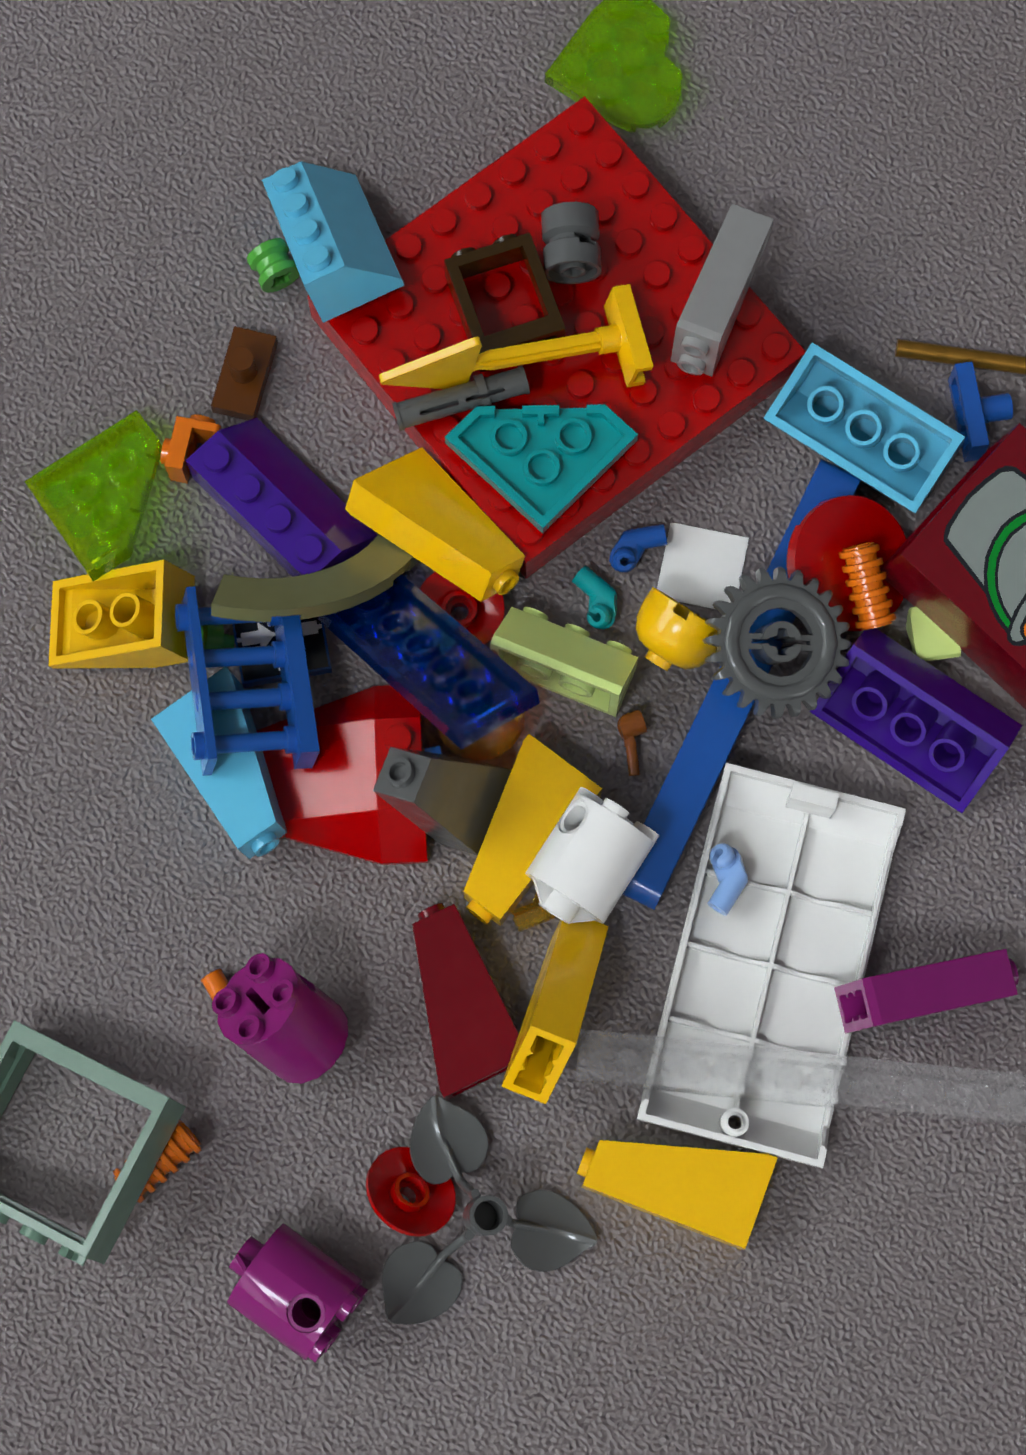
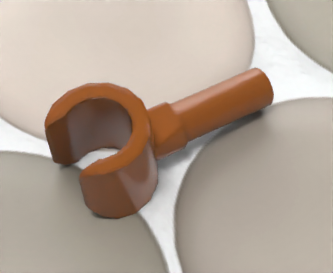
M635 710L622 715L617 723L619 734L624 741V747H626L629 776L640 775L637 743L634 737L647 733L646 723L641 711Z

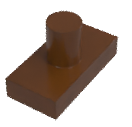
M234 326L211 404L213 413L247 421L257 418L278 345L277 336Z

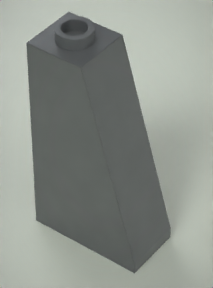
M390 747L373 792L439 844L478 855L511 770L472 758Z

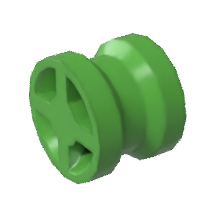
M282 238L270 239L259 244L246 258L251 270L258 272L259 285L266 293L279 291L292 284L299 277L294 260L288 256L289 247Z

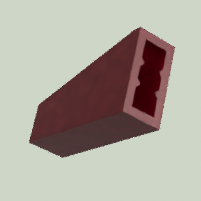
M438 903L421 911L418 914L420 920L413 923L412 926L439 1089L444 1100L447 1101L506 1072L519 1034L455 904L445 908L443 903Z

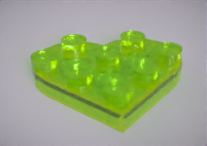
M603 0L591 11L545 73V83L575 102L585 96L606 121L626 131L636 132V128L648 129L655 125H658V128L663 127L677 111L681 101L682 85L681 70L665 56L669 47L670 19L668 15L652 0Z

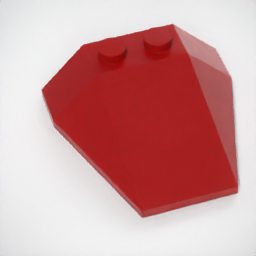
M420 684L373 686L315 708L314 714L320 752L313 768L294 769L292 753L286 754L284 749L263 751L287 833L281 838L379 865L428 863L427 833L373 792L390 747L422 751ZM285 719L256 731L257 733L283 731L284 726H288V721Z

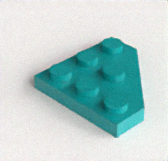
M605 404L587 405L586 408H559V405H522V409H495V406H476L445 436V444L543 534L637 441L638 434Z

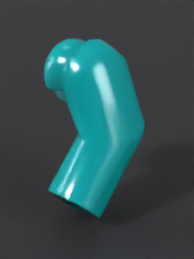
M585 565L575 575L572 583L589 596L588 623L596 629L604 630L612 626L617 618V592L604 579Z

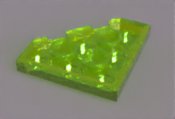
M137 410L24 481L93 582L131 558L159 465L162 445Z

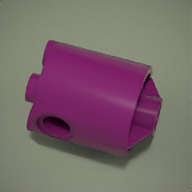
M264 953L252 956L246 966L234 974L226 987L217 992L212 1002V1009L218 1016V1025L224 1037L246 1051L247 1054L287 1083L302 1084L319 1078L332 1068L344 1050L348 1037V1019L342 1007L280 958H270Z
M283 1223L265 1244L251 1236L240 1248L229 1268L241 1276L229 1296L227 1304L305 1361L310 1358L316 1363L322 1354L329 1350L342 1329L335 1325L338 1319L344 1322L350 1313L353 1314L364 1299L368 1289L361 1285L363 1281L361 1278ZM309 1298L319 1305L321 1313L316 1312L311 1307Z

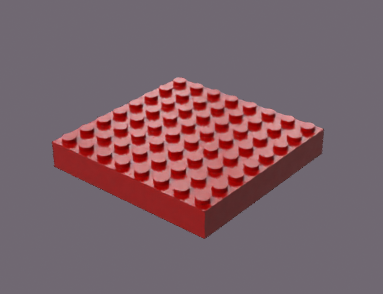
M585 96L385 240L404 286L324 323L309 295L307 296L313 320L396 420L392 406L393 402H401L442 389L381 385L379 374L468 340L446 281L444 260L451 258L455 252L464 248L472 247L479 249L492 245L498 238L504 235L517 234L520 236L530 232L544 269L543 248L546 244L542 241L541 213L546 208L563 202H582L595 206L599 212L600 236L596 242L601 248V274L596 279L580 284H560L548 280L565 325V337L594 332L597 327L609 326L603 306L612 287L630 284L654 367L652 370L643 371L645 377L644 385L627 388L617 352L602 355L598 352L525 364L523 368L527 377L530 394L519 395L491 404L495 406V409H522V405H559V408H586L587 405L605 404L638 434L637 441L542 534L445 444V436L473 409L404 429L417 447H423L525 555L520 572L526 579L782 387L806 352L749 287L713 377L703 373L702 375L686 373L677 366V363L671 362L676 325L713 244ZM524 260L463 279L484 336L545 317ZM518 366L487 370L481 373L484 377L518 368ZM479 370L472 372L469 382L474 380V375L481 374Z

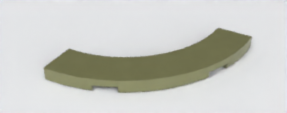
M378 534L358 554L342 563L314 573L284 578H249L224 574L211 604V616L239 621L271 622L272 617L299 615L300 620L333 614L366 602L393 586V580L405 571H410L418 560Z

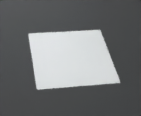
M671 522L667 537L668 545L665 547L657 589L678 602L715 609L713 603L718 600L730 603L731 601L725 594L724 588L734 586L739 589V577L742 576L749 538Z

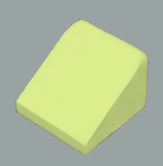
M915 606L908 610L906 631L915 655L924 661L961 657L960 646L920 609Z

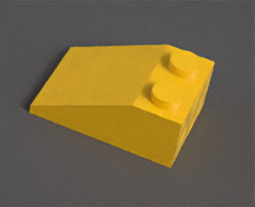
M163 559L53 581L48 666L54 669L157 668L188 662L184 631L178 632L176 629L175 605L182 604L186 587L195 586V576Z

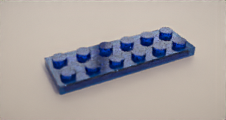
M402 574L393 580L392 587L374 598L349 609L316 617L461 750L540 703L538 691L531 683Z

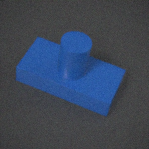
M973 361L957 363L954 365L948 378V384L958 433L965 436L961 447L964 462L979 460L989 446L985 423L1012 419L1013 403L1009 393L980 397Z

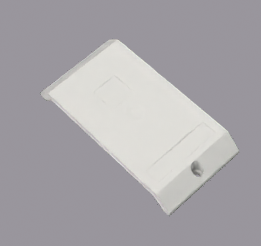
M729 763L725 764L636 1120L770 1154L813 1167L823 1168L827 1153L829 1128L851 1038V1033L845 1034L834 987L865 977L892 856L904 821L905 808ZM721 843L728 844L739 852L748 876L746 886L727 916L716 912L707 904L719 885L709 859L710 852L714 846ZM729 1117H739L741 1120L740 1128H731L728 1124Z

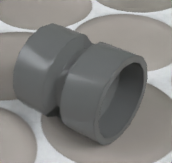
M563 202L546 208L541 213L542 241L546 244L543 248V262L547 279L560 284H580L596 279L602 271L601 248L596 242L600 236L598 210L595 206L582 202Z

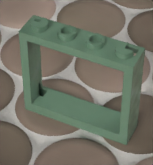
M14 1020L0 1045V1118L35 1053L152 1111L87 1237L72 1231L0 1192L1 1223L7 1224L9 1218L23 1224L19 1231L20 1234L42 1245L46 1244L48 1238L61 1244L62 1246L58 1254L82 1266L85 1265L87 1259L105 1264L186 1106Z

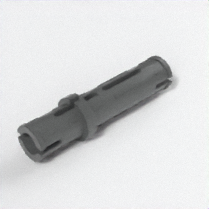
M523 365L518 368L484 377L482 373L474 375L473 381L401 402H393L392 406L399 430L402 431L408 427L474 409L476 406H492L491 403L523 394L527 395L530 394V389Z

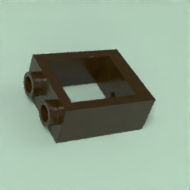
M530 232L520 236L517 234L504 235L498 238L492 245L479 249L472 247L464 248L455 252L451 258L444 260L446 281L468 339L480 337L482 347L479 354L491 349L565 337V325ZM524 260L545 317L484 336L463 279Z

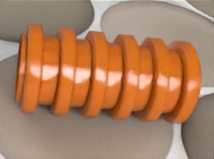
M874 542L851 546L839 553L840 559H845L846 565L842 567L843 573H848L849 579L845 581L846 586L851 587L853 592L848 595L849 600L855 601L856 605L852 608V613L858 615L859 618L855 622V626L861 630L886 626L893 623L892 621L896 619L895 613H890L889 609L893 605L892 599H887L886 596L890 588L883 583V579L887 575L885 571L880 570V565L884 563L883 558L877 557L880 545L874 544Z
M181 1120L178 1121L137 1200L138 1203H142L145 1200L143 1195L147 1191L149 1193L156 1191L155 1184L159 1181L164 1184L168 1180L166 1175L170 1171L172 1173L178 1172V1164L182 1161L187 1164L191 1160L189 1155L193 1151L197 1154L202 1151L200 1141ZM116 1168L113 1171L115 1181L121 1172L120 1168Z

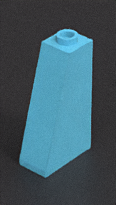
M228 667L222 668L207 679L209 692L244 690L238 678ZM191 690L151 720L237 849L249 859L255 855L257 857L263 856L272 851L279 844V838L287 833L263 751L217 754L218 759L212 775L203 776L201 760H193L191 750L192 732H197ZM250 708L212 711L215 735L257 733Z

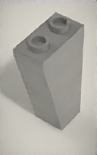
M731 204L676 325L671 362L677 363V366L684 372L692 375H702L703 373L713 377L770 238L773 218Z

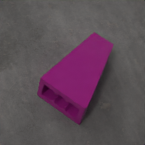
M1007 949L866 977L834 987L846 1034L1018 995L1016 986L1019 976L1014 961L1008 957Z

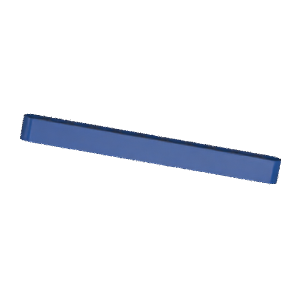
M823 459L820 460L767 569L771 579H773L774 569L780 566L785 569L787 574V549L795 526L800 525L804 517L814 507L819 505L820 502L834 497L854 496L861 482L860 479ZM778 608L767 610L756 618L750 627L749 633H754L762 625L785 621L793 624L796 616L790 611ZM774 637L764 641L751 642L769 643L770 646L777 647V650L781 649L783 645L781 641L775 640ZM749 650L755 664L769 674L772 665L761 663ZM728 678L713 680L644 822V825L659 834V838L622 895L653 910L656 909L755 703L753 700L748 706L738 708L737 702L740 698V691L724 696L722 692L729 683Z

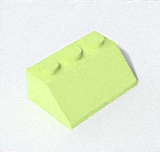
M511 607L490 642L491 667L614 717L617 716L636 671L638 657L631 655L632 650L619 642L609 640L604 644L589 638L590 633L579 626L565 624L562 627L549 622L546 614L531 607H524L523 610Z

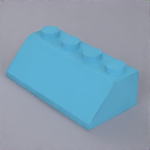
M301 161L290 167L279 169L273 175L262 179L303 285L323 323L404 286L400 273L355 174Z
M813 342L763 418L914 514H916L937 485L965 440V436Z

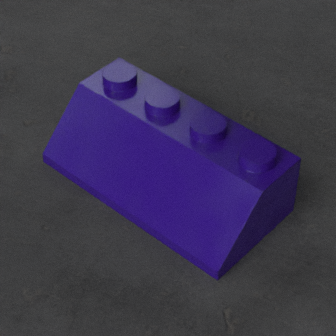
M258 418L218 430L185 460L193 479L292 577L314 573L342 563L358 554L378 536L371 528L351 516L345 510L346 504Z
M876 628L864 630L845 656L849 661V666L838 667L836 670L842 677V683L832 684L829 682L827 685L830 688L831 697L829 699H822L819 696L816 709L810 710V712L960 813H963L1010 748L1023 725Z

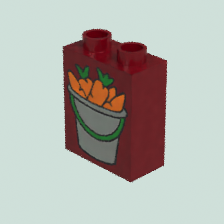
M1019 423L989 447L885 562L880 570L886 572L887 577L885 580L914 607L916 606L954 640L972 661L1025 710L1026 428Z

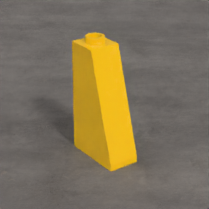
M423 447L354 479L345 510L351 516L480 602L497 593L504 595L518 583V573L525 555Z
M528 734L523 740L463 891L464 899L469 902L466 909L486 925L492 919L501 926L533 886V880L525 872L579 788L584 787L600 798L602 794V788L531 734Z
M562 920L559 921L549 943L501 1087L541 1103H547L577 1044L609 926L597 921L570 924Z
M599 1140L596 1150L586 1147L577 1174L585 1177L581 1188L743 1250L747 1246L778 1157L763 1153Z

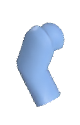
M721 843L714 846L710 852L709 859L719 885L707 904L716 912L727 916L746 886L748 876L739 852L734 847Z

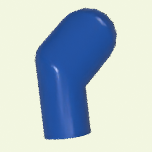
M664 524L624 531L610 552L609 561L611 566L616 571L627 573L636 567L646 549L668 545Z

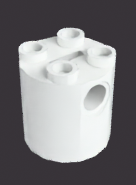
M580 787L525 872L534 882L539 899L538 905L567 924L597 921L603 924L659 838V834L638 821L635 823L627 819L629 812L608 798H605L603 801L588 789Z

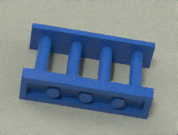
M186 587L182 604L175 605V623L177 631H184L197 728V732H192L191 750L193 760H201L202 775H212L218 759L217 754L282 749L285 750L286 754L292 753L294 769L313 768L320 749L300 616L272 617L271 622H267L268 627L274 626L276 641H272L271 646L204 650L201 626L260 622L239 621L211 616V607H198L196 587ZM273 664L274 668H280L282 683H278L277 688L209 692L206 668ZM278 706L280 711H286L288 726H284L283 731L229 735L214 734L212 711Z

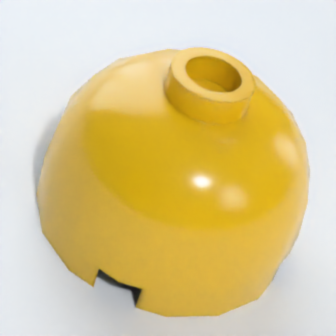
M654 587L647 594L637 614L636 631L638 638L649 649L645 658L665 671H668L672 664L687 670L698 668L707 663L704 661L705 658L715 653L717 647L704 644L702 640L706 637L717 635L718 631L706 625L705 618L700 617L688 607Z

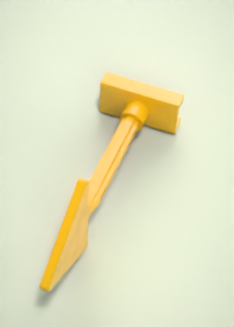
M627 284L612 287L603 306L609 326L597 327L594 332L491 349L481 354L479 353L482 344L480 337L477 336L379 374L381 385L446 389L469 382L472 372L476 370H496L598 352L600 355L617 352L626 387L628 388L644 385L645 377L643 371L652 370L654 366L631 286Z

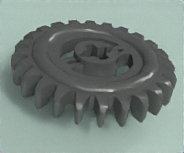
M781 566L774 569L773 579H771L765 569L760 568L755 574L757 584L748 575H742L739 577V583L743 591L734 586H727L724 588V592L731 602L718 600L713 603V607L722 614V618H709L705 623L718 632L717 635L706 637L702 641L704 644L717 647V651L707 656L704 661L721 664V668L712 675L711 679H729V683L722 694L729 696L740 691V698L737 702L738 708H744L754 700L753 714L755 716L764 714L770 705L771 717L773 719L781 718L785 706H787L791 717H797L801 712V701L808 710H815L817 707L815 694L819 695L822 699H829L831 691L827 682L832 684L842 683V677L835 669L836 667L849 666L848 659L840 655V650L851 648L852 643L842 639L840 634L848 630L850 625L847 622H837L836 618L842 613L843 607L841 605L834 607L828 605L833 595L831 590H826L820 594L817 593L819 586L817 578H812L803 585V574L800 570L792 572L788 580L786 571ZM778 608L790 611L801 619L808 631V635H801L796 626L785 621L762 625L754 633H749L759 615L767 610ZM774 637L775 640L781 641V643L806 642V645L794 644L777 650V647L770 646L769 643L751 642L764 641ZM749 650H751L758 661L767 665L789 662L796 658L799 652H808V656L798 670L788 676L779 677L767 674L759 668L752 659Z

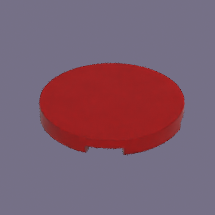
M848 495L824 500L814 507L804 517L800 525L795 526L792 532L786 559L788 580L795 570L802 572L803 585L810 579L817 578L819 581L817 593L820 594L826 590H831L833 595L828 605L830 607L838 605L843 607L842 613L836 620L837 622L849 623L850 628L845 632L863 631L855 626V622L859 618L858 615L852 613V608L856 605L855 601L849 600L848 595L853 592L851 587L846 586L845 581L849 579L848 573H843L842 567L846 565L845 559H840L839 553L851 546L869 542L877 543L880 545L877 557L883 558L884 562L880 565L881 568L906 540L905 534L893 515L882 505L871 499ZM883 579L884 585H888L890 588L886 596L887 599H892L893 605L889 609L890 613H894L904 597Z

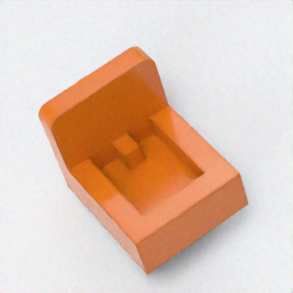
M198 414L191 415L190 418L176 417L171 439H164L160 455V462L164 464L171 481L188 484L190 470L185 460L196 451L198 443L204 444L218 430L222 429L221 425L216 424L214 419Z

